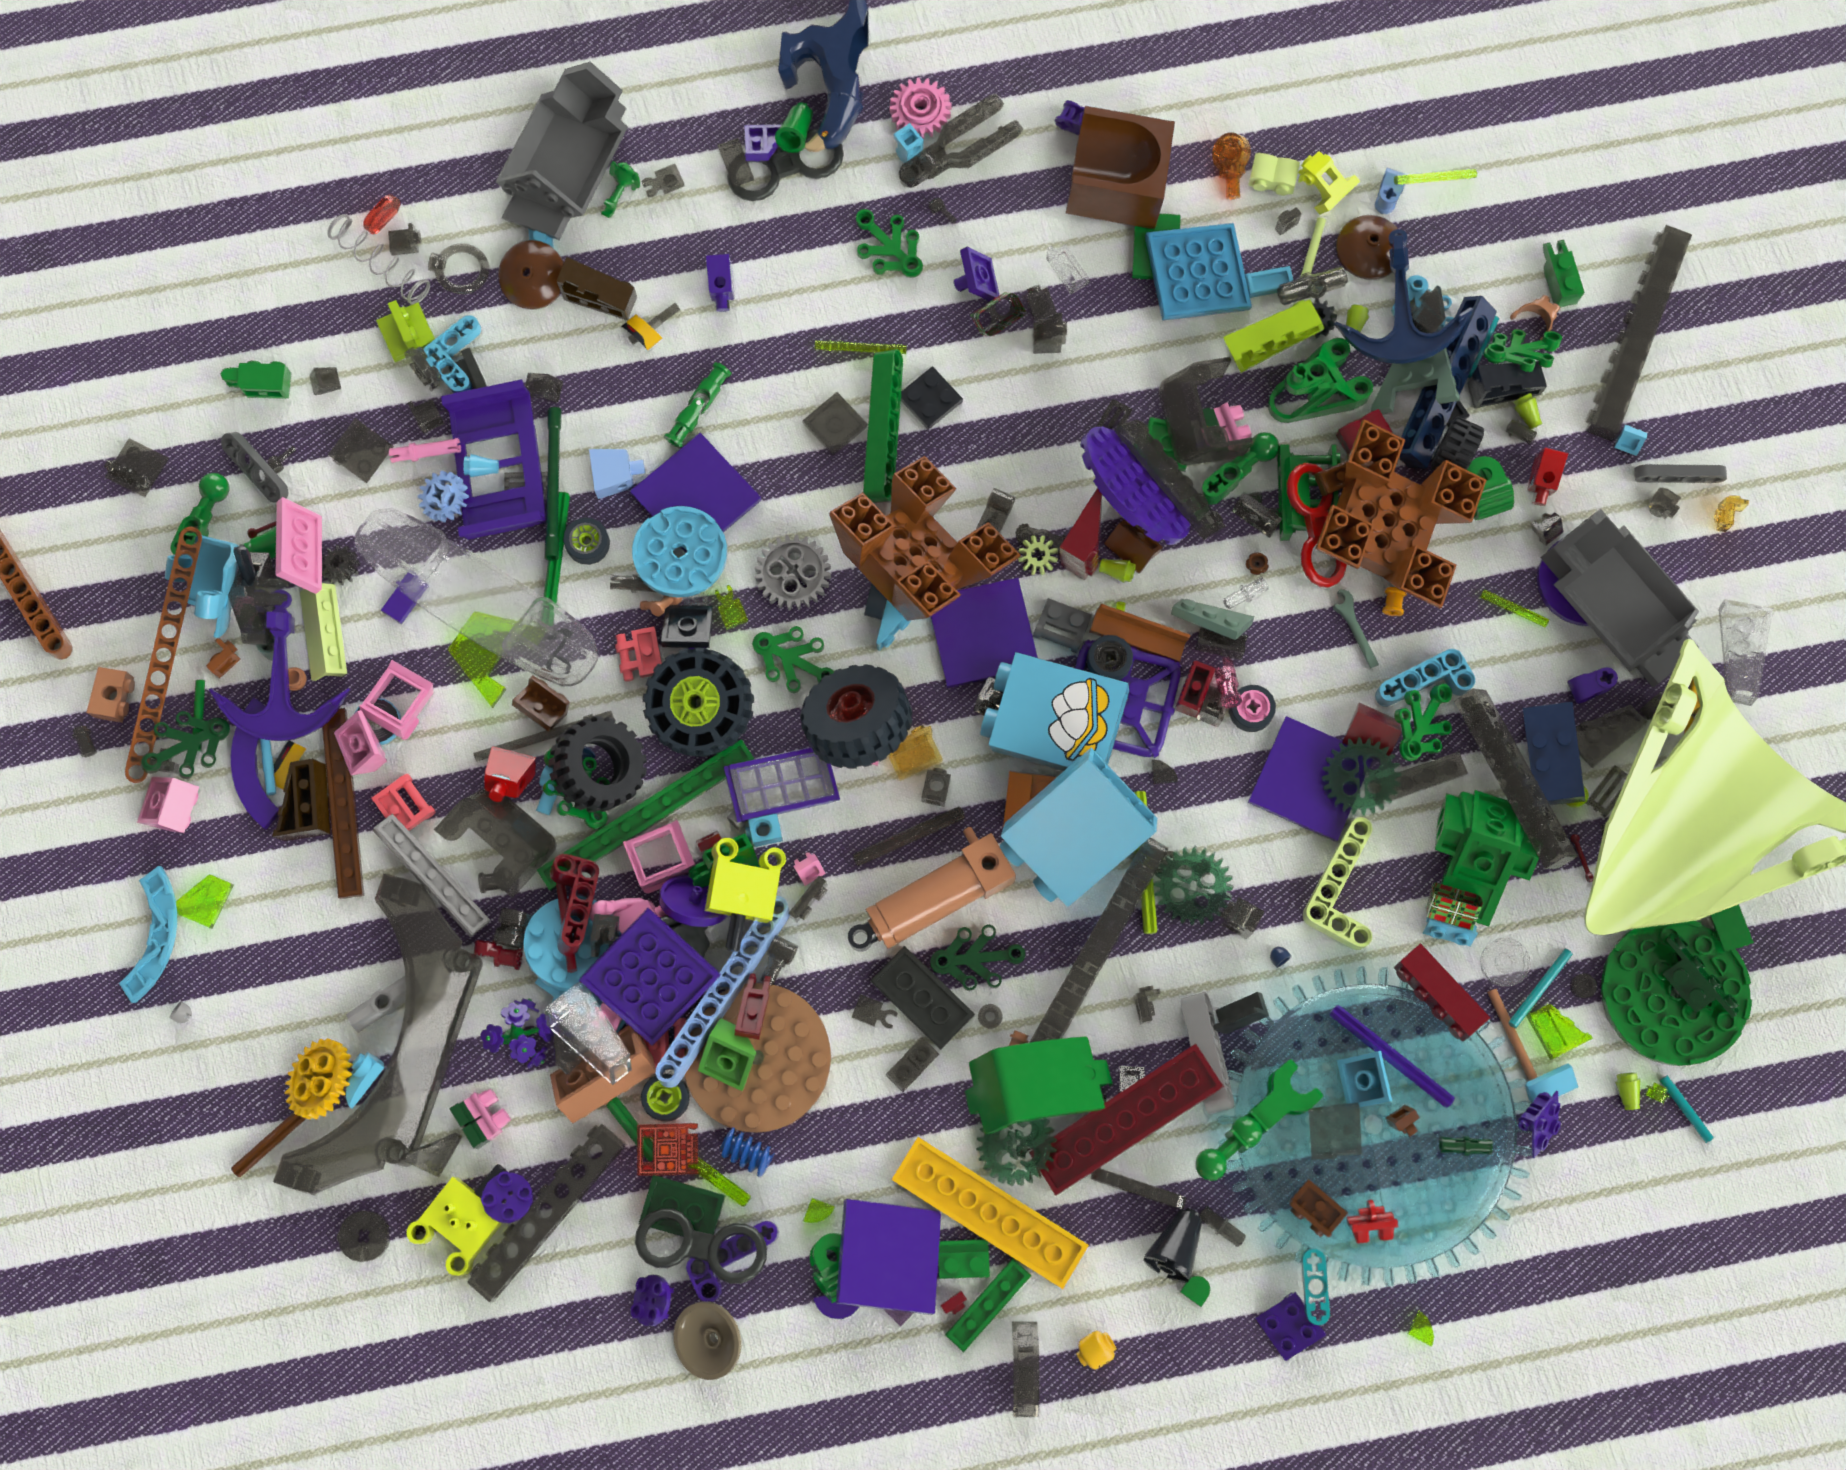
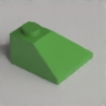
M720 1018L709 1035L698 1071L743 1091L756 1056V1051L749 1038L735 1036V1024Z

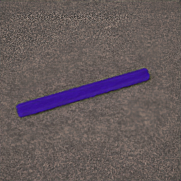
M1336 1005L1331 1010L1329 1015L1373 1051H1381L1383 1059L1443 1107L1448 1108L1455 1100L1453 1095L1340 1005Z

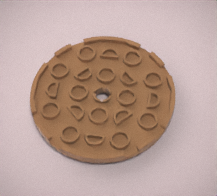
M756 983L754 989L762 990L763 983ZM747 984L743 986L722 1019L736 1025L744 989L747 987ZM770 984L769 1000L760 1039L749 1038L755 1051L759 1050L763 1053L764 1060L758 1065H752L743 1091L698 1071L707 1042L684 1075L693 1098L705 1113L724 1126L734 1127L735 1130L749 1133L777 1130L803 1117L821 1096L831 1068L829 1038L816 1011L794 992ZM730 989L720 993L719 995H726L730 991ZM707 1008L704 1015H713L716 1012V1008ZM694 1028L690 1035L693 1037L699 1036L702 1033V1028ZM685 1048V1056H686V1055L688 1054V1049Z

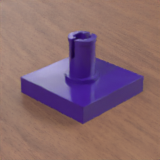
M968 246L961 249L960 254L965 275L954 279L956 290L962 292L968 289L970 293L987 301H992L1000 294L992 258Z

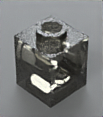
M933 768V771L927 770L921 802L945 807L951 774H947V771L941 768ZM934 781H939L944 787L940 791H934L930 788V784Z

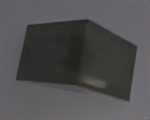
M1210 685L1196 719L1219 727L1225 716L1232 694Z

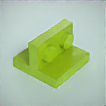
M394 300L387 303L392 314L376 320L395 362L423 351L429 343L435 340L418 302L406 308L405 306L400 308L397 301Z

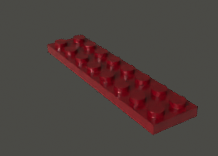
M1194 1044L1105 1102L1104 1109L1088 1113L1030 1151L1029 1154L1054 1195L1057 1196L1224 1088V1085L1199 1046Z

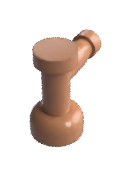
M663 595V599L660 601H641L640 609L651 610L653 615L661 616L669 605H678L682 601V597Z

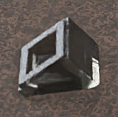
M336 367L313 368L310 373V381L314 395H321L341 389Z

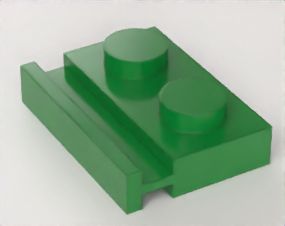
M939 1241V1279L990 1277L988 1241Z

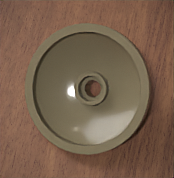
M704 1301L690 1305L679 1315L674 1328V1346L679 1360L691 1374L701 1379L715 1380L727 1375L736 1366L741 1353V1335L734 1318L726 1309L716 1303Z

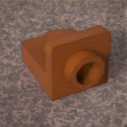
M217 638L215 641L223 650L213 655L206 667L220 679L241 659L235 654L238 649L229 640L223 642L220 638Z

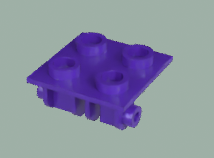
M1555 1091L1552 1096L1547 1092L1539 1093L1526 1109V1112L1518 1119V1126L1521 1130L1532 1132V1158L1534 1159L1541 1150L1544 1151L1546 1149L1549 1139L1552 1135H1556L1560 1129L1561 1122L1558 1121V1113L1561 1104L1558 1102V1091Z
M1291 1292L1282 1301L1255 1318L1285 1361L1326 1336L1320 1325H1315L1306 1318L1304 1302L1297 1292Z

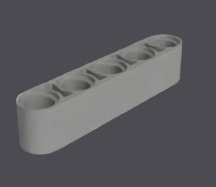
M1206 992L1181 998V1006L1190 1045L1197 1044L1224 1085V1088L1203 1101L1206 1111L1210 1115L1234 1108V1099L1219 1035L1213 1028L1216 1022L1209 996Z

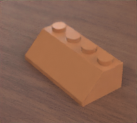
M627 1026L614 1034V1036H611L550 1074L556 1106L572 1123H575L600 1106L607 1104L616 1096L628 1091L637 1083L649 1078L656 1072L653 1056L643 1038L633 1028Z

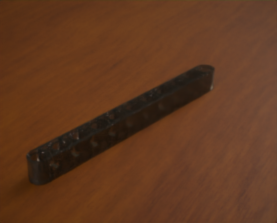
M1151 837L1140 846L1029 1043L1063 1038L1166 856L1169 847Z

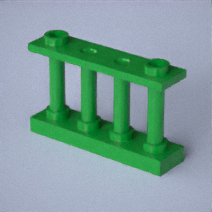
M1280 444L1277 454L1280 541H1289L1292 534L1296 533V531H1307L1287 526L1285 459L1294 457L1308 460L1312 464H1328V468L1341 462V455L1337 453L1336 445H1331L1328 455H1294L1290 453V444ZM1309 477V486H1318L1315 477ZM1338 490L1333 492L1331 506H1337L1339 501ZM1310 499V508H1316L1320 504L1321 499Z

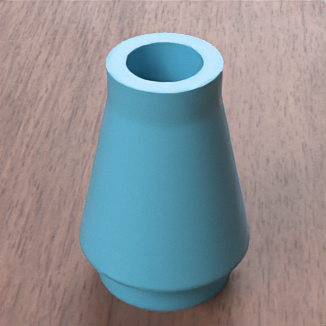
M473 454L464 457L465 475L477 477L499 473V460Z

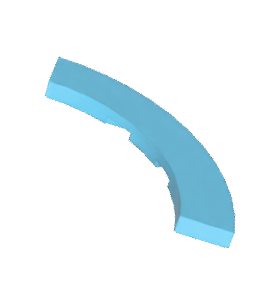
M157 866L139 880L147 896L149 909H151L152 924H150L146 944L148 946L142 959H139L133 970L119 982L131 1003L139 1001L157 982L169 961L176 939V900L169 878L161 866Z

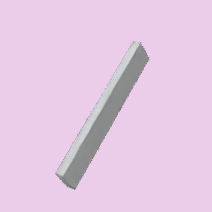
M393 813L373 828V832L470 937L490 922V919Z

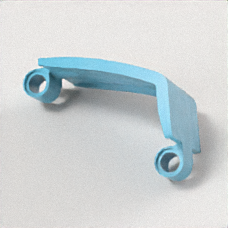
M202 536L187 603L195 606V616L204 619L217 618L214 637L220 638L226 632L230 623L238 568L233 549L238 547V545ZM175 555L167 557L165 579L167 580L170 579ZM187 555L180 556L178 564L182 568H189L192 565V559ZM181 578L174 580L175 582H185V580Z

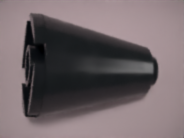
M1190 1208L1179 1210L1145 1253L1143 1259L1145 1264L1157 1273H1160L1161 1270L1167 1273V1278L1188 1283L1192 1277L1202 1227L1200 1214Z

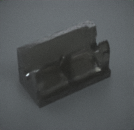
M1200 626L1195 650L1241 660L1245 653V643L1248 635H1240L1234 640Z
M594 914L591 934V957H598L601 945L607 944L610 947L616 938L619 937V916Z

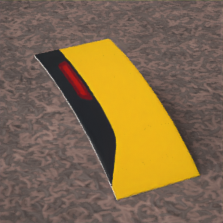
M636 314L621 326L633 335L647 350L662 339L648 323Z
M292 741L287 742L274 764L276 787L284 790L290 762L299 761L307 748Z

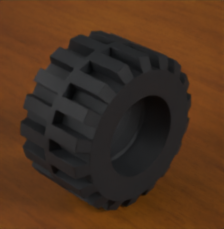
M1459 416L1453 419L1434 455L1431 470L1435 471L1445 460L1467 470L1483 439L1484 428Z

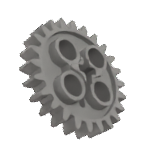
M797 534L794 540H790L789 536L786 535L785 542L777 538V545L769 542L770 550H761L764 558L757 557V562L760 566H755V571L761 573L756 575L755 579L761 582L757 586L759 590H764L762 593L763 597L766 598L771 595L770 604L778 601V607L781 609L785 603L789 611L792 605L795 604L798 610L801 609V603L810 607L809 600L811 599L817 603L818 598L816 595H825L822 587L829 588V582L825 579H831V573L826 572L831 569V565L825 563L828 561V555H822L824 552L823 548L815 549L816 541L808 544L806 536L802 541H799ZM792 553H799L801 555L798 560L793 561L789 559ZM780 557L786 560L792 571H797L798 578L807 585L806 588L802 587L793 573L789 574L788 567L779 560ZM775 567L783 569L778 575L770 573ZM808 570L816 572L812 578L804 576V573ZM790 584L797 586L794 592H787L785 588Z

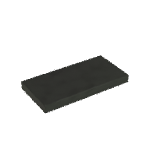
M905 946L870 981L940 1050L975 1015Z

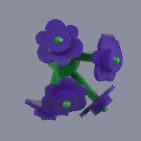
M522 998L521 1002L514 1000V1003H509L508 1007H504L501 1010V1016L505 1018V1023L511 1025L504 1035H502L503 1030L500 1026L488 1024L486 1029L481 1031L480 1037L483 1041V1048L489 1049L492 1053L498 1052L500 1045L504 1043L506 1045L509 1044V1048L512 1050L510 1057L513 1059L517 1058L520 1063H525L529 1057H533L527 1065V1068L531 1069L534 1065L538 1067L544 1064V1060L547 1057L545 1053L548 1048L543 1047L536 1053L534 1049L536 1040L533 1037L527 1038L526 1036L538 1032L545 1042H549L554 1034V1024L543 1013L536 1019V1028L524 1031L521 1027L530 1018V1014L527 1013L528 1010L539 1013V1010L535 1008L536 1003L532 1002V999Z

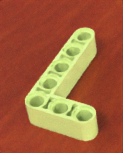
M1363 817L1354 819L1347 827L1302 914L1303 920L1307 925L1354 950H1361L1369 945L1372 941V932L1365 925L1333 909V906L1371 835L1372 824ZM1354 825L1362 826L1365 831L1364 835L1356 834ZM1343 846H1350L1354 851V855L1347 856L1344 854ZM1337 866L1341 868L1343 876H1334L1332 867ZM1326 887L1330 889L1332 897L1329 899L1323 897L1321 888ZM1311 908L1320 911L1321 918L1319 920L1311 917ZM1333 920L1341 922L1343 926L1341 932L1333 929ZM1354 932L1363 934L1364 943L1360 944L1355 941Z

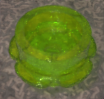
M1653 1083L1652 1087L1646 1086L1648 1089L1645 1095L1664 1104L1665 1100L1670 1098L1666 1094L1668 1089L1656 1083Z

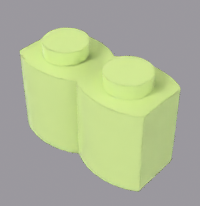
M1256 153L1249 186L1257 191L1272 190L1281 196L1293 194L1300 162L1289 158H1277L1269 154Z

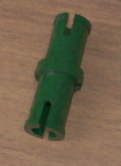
M1462 1136V1138L1440 1137L1439 1151L1440 1153H1459L1463 1156H1469L1470 1154L1492 1155L1493 1142L1492 1139H1475L1469 1136Z

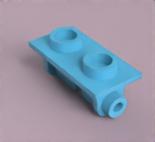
M1428 917L1426 918L1428 923L1423 931V934L1430 935L1433 938L1444 939L1466 946H1471L1478 935L1476 925L1473 930Z

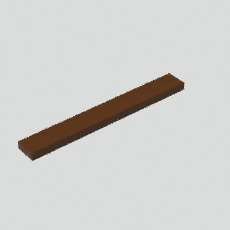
M340 708L330 721L322 727L339 899L364 896L353 775L349 772L334 734L348 720L345 708Z

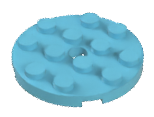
M676 506L663 509L660 513L644 521L635 535L632 556L639 577L649 588L669 597H689L707 590L719 579L727 562V543L723 531L707 513L692 507ZM683 547L687 550L685 555L678 558L673 554L676 548Z
M577 896L581 900L586 899L585 897ZM555 899L541 907L527 925L524 934V953L527 964L543 983L552 988L570 992L587 990L588 988L579 981V978L622 933L611 916L599 923L593 922L589 917L584 940L575 954L577 971L567 972L566 957L557 947L561 920L558 899ZM571 916L573 921H581L579 917Z

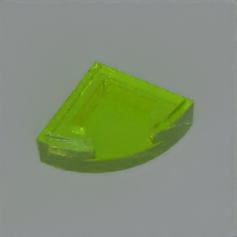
M812 1198L803 1222H821L833 1213L835 1206Z
M1417 1311L1407 1334L1432 1347L1434 1333L1431 1323L1422 1312Z

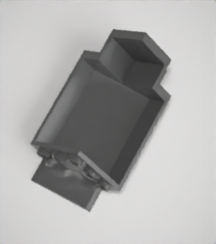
M592 62L566 68L554 91L541 94L496 180V183L502 187V190L512 196L501 217L502 219L533 231L536 230L557 240H560L571 218L584 215L628 128L621 121L626 107L618 101L623 90Z
M1600 508L1540 558L1558 577L1559 580L1554 584L1555 587L1627 670L1631 672L1636 668L1649 684L1655 687L1673 672L1684 641L1686 639L1692 640L1688 635V631L1697 621L1695 617L1699 610L1624 525L1618 529Z

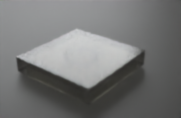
M838 392L802 420L809 431L833 456L868 427L867 422Z

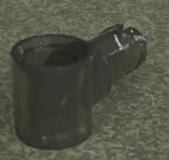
M776 935L767 951L769 961L760 981L763 982L765 976H771L770 986H773L782 967L785 968L786 965L789 966L798 950V945Z

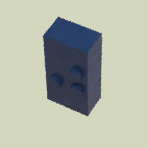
M1566 702L1523 708L1535 806L1585 802L1573 703Z

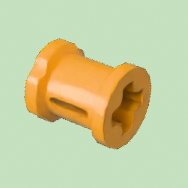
M1397 587L1386 588V604L1382 608V612L1389 616H1402L1404 614L1402 609L1403 597L1406 596V592Z

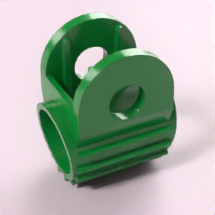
M1486 456L1472 460L1467 470L1486 479L1474 519L1479 521L1511 510L1515 503L1514 490L1510 479L1506 477L1500 463Z
M830 1233L821 1237L813 1245L809 1255L810 1265L814 1271L812 1277L822 1293L832 1303L836 1302L841 1244V1234ZM828 1250L836 1254L837 1260L835 1262L827 1258L826 1252Z

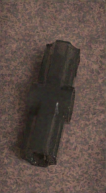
M1342 266L1315 274L1306 272L1299 279L1280 284L1279 288H1277V295L1283 305L1310 297L1319 299L1326 292L1344 287L1348 283V277Z

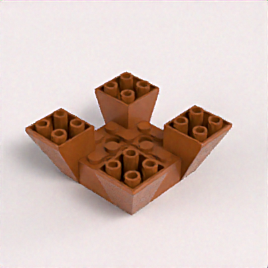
M1364 419L1361 422L1346 464V485L1341 492L1337 506L1332 505L1330 507L1315 549L1356 569L1359 567L1367 569L1383 577L1398 589L1440 609L1445 601L1457 565L1427 551L1436 524L1471 523L1473 521L1486 479L1445 460L1419 485L1394 472L1405 439Z
M926 456L921 457L892 476L891 512L889 515L885 516L863 492L829 513L843 553L907 621L929 618L960 597L961 594L957 589L991 577L1021 556L989 522L957 542L934 519V515L957 488Z

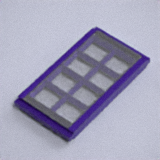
M812 748L724 767L737 823L746 822L748 819L772 814L778 815L840 800L831 763L823 762L818 755H815Z

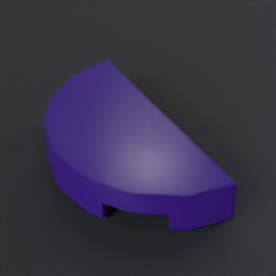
M826 1296L813 1298L820 1312L832 1319L849 1317L860 1307L836 1304V1302L832 1303Z

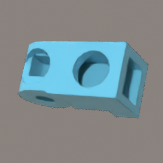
M910 123L894 134V139L897 142L896 153L905 165H908L913 158L922 155L924 140Z

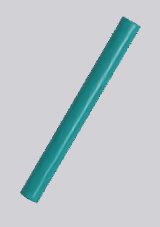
M1564 949L1508 1022L1511 1027L1516 1029L1573 955L1570 950Z

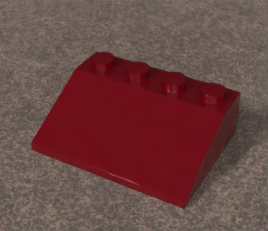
M1098 488L1060 546L1061 566L1083 580L1088 575L1092 577L1099 566L1098 548L1102 516V493Z

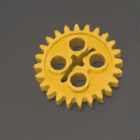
M320 1038L318 1043L312 1041L311 1048L304 1047V1055H297L299 1061L297 1063L292 1062L294 1070L288 1072L291 1080H288L285 1084L289 1085L290 1088L285 1091V1094L289 1095L286 1103L291 1104L289 1109L293 1110L294 1114L309 1120L311 1118L317 1120L319 1115L326 1116V1110L332 1112L334 1103L340 1104L338 1097L346 1094L343 1088L350 1085L346 1079L352 1076L348 1069L353 1065V1063L348 1062L351 1055L346 1053L348 1049L343 1047L342 1043L326 1038V1040Z

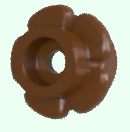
M1262 553L1250 554L1245 564L1250 573L1254 575L1265 573L1269 567L1268 558Z

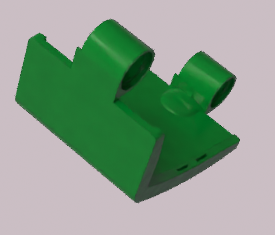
M1072 1037L1000 1047L971 1060L969 1068L973 1087L965 1091L969 1114L980 1113L984 1134H992L1014 1123L1102 1110L1105 1108L1100 1087L1106 1085L1110 1087L1113 1083L1107 1060H1093L1088 1037Z

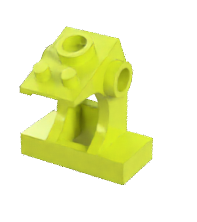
M1320 151L1313 157L1311 155L1308 156L1301 165L1303 168L1298 171L1300 175L1299 183L1304 181L1309 186L1314 184L1321 193L1322 200L1314 207L1319 215L1330 211L1360 182L1355 174L1344 178L1334 166L1332 158L1327 154L1323 155ZM1324 172H1326L1333 181L1329 186L1321 177V175Z

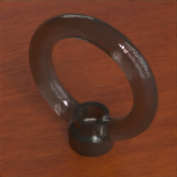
M460 243L451 245L440 254L432 252L429 258L428 270L433 271L439 284L451 293H473L485 284L489 276L488 259L480 249L470 244ZM456 253H468L474 256L480 264V273L477 279L467 285H456L450 282L444 274L446 262L450 256Z

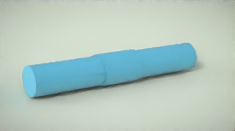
M260 739L266 794L275 795L276 785L270 740Z

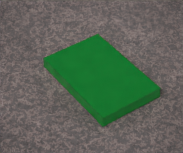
M1160 213L1155 229L1134 226L1132 278L1154 280L1145 235L1148 232L1180 229L1181 215Z

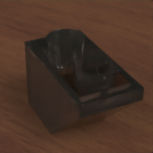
M1438 285L1432 291L1427 289L1419 298V301L1422 303L1418 307L1414 305L1411 308L1412 321L1415 328L1426 334L1435 333L1446 319L1442 291Z
M1056 313L1033 323V354L1061 353V346L1066 344L1067 321L1062 320V313Z

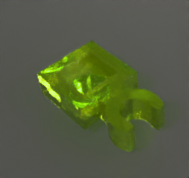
M727 585L728 594L726 596H721L718 589L715 590L717 600L723 603L717 606L726 630L748 622L740 599L732 600L734 593L730 585Z

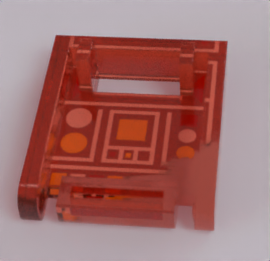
M698 1123L637 1125V1176L698 1175V1169H689V1165L698 1164V1133L689 1134L688 1129H698ZM643 1138H653V1162H643Z

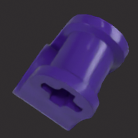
M1067 100L1063 104L1064 109L1060 116H1057L1054 121L1062 130L1078 135L1085 107L1078 105L1074 101Z
M1604 667L1588 674L1576 676L1567 681L1576 703L1580 704L1608 692L1617 683L1618 675L1612 668ZM1600 678L1603 680L1607 679L1608 683L1606 681L1601 682Z

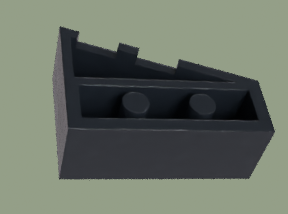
M1536 361L1532 372L1521 370L1520 364L1516 363L1478 365L1467 382L1474 409L1514 401L1530 393L1532 397L1539 396L1547 387L1542 367L1538 364V361Z

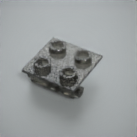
M355 418L328 456L337 465H342L367 483L389 454V448L394 446Z
M129 438L116 460L106 461L104 467L107 469V474L105 478L146 497L169 458Z

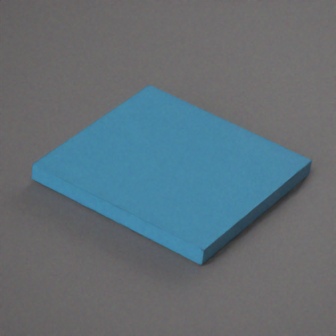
M1234 223L1146 233L1145 240L1162 321L1248 311L1252 308Z

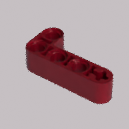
M560 854L552 864L550 877L554 882L570 886L571 889L557 947L563 955L572 956L578 952L584 940L599 877V867L591 860L569 854ZM558 866L565 867L567 871L559 870ZM582 872L588 873L591 878L584 877ZM576 894H582L586 899L581 900ZM571 916H577L581 921H573ZM570 933L574 934L572 943L569 942L568 938Z

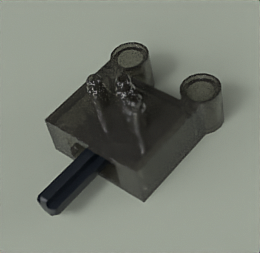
M240 544L233 549L239 569L228 597L241 632L243 644L269 645L272 633L266 627L267 612L273 611L276 608L274 606H280L284 601H287L288 596L286 594L275 593L274 591L280 590L282 587H288L289 581L276 577L269 553L249 552L245 545Z

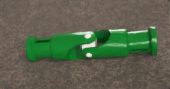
M717 362L712 365L713 370L707 378H703L688 401V406L674 420L675 424L670 432L663 436L674 447L681 448L683 446L682 442L687 434L691 433L698 424L699 414L701 413L702 415L707 411L721 391L720 386L724 380L732 375L724 365ZM704 394L709 398V402L706 405L702 398L695 396Z

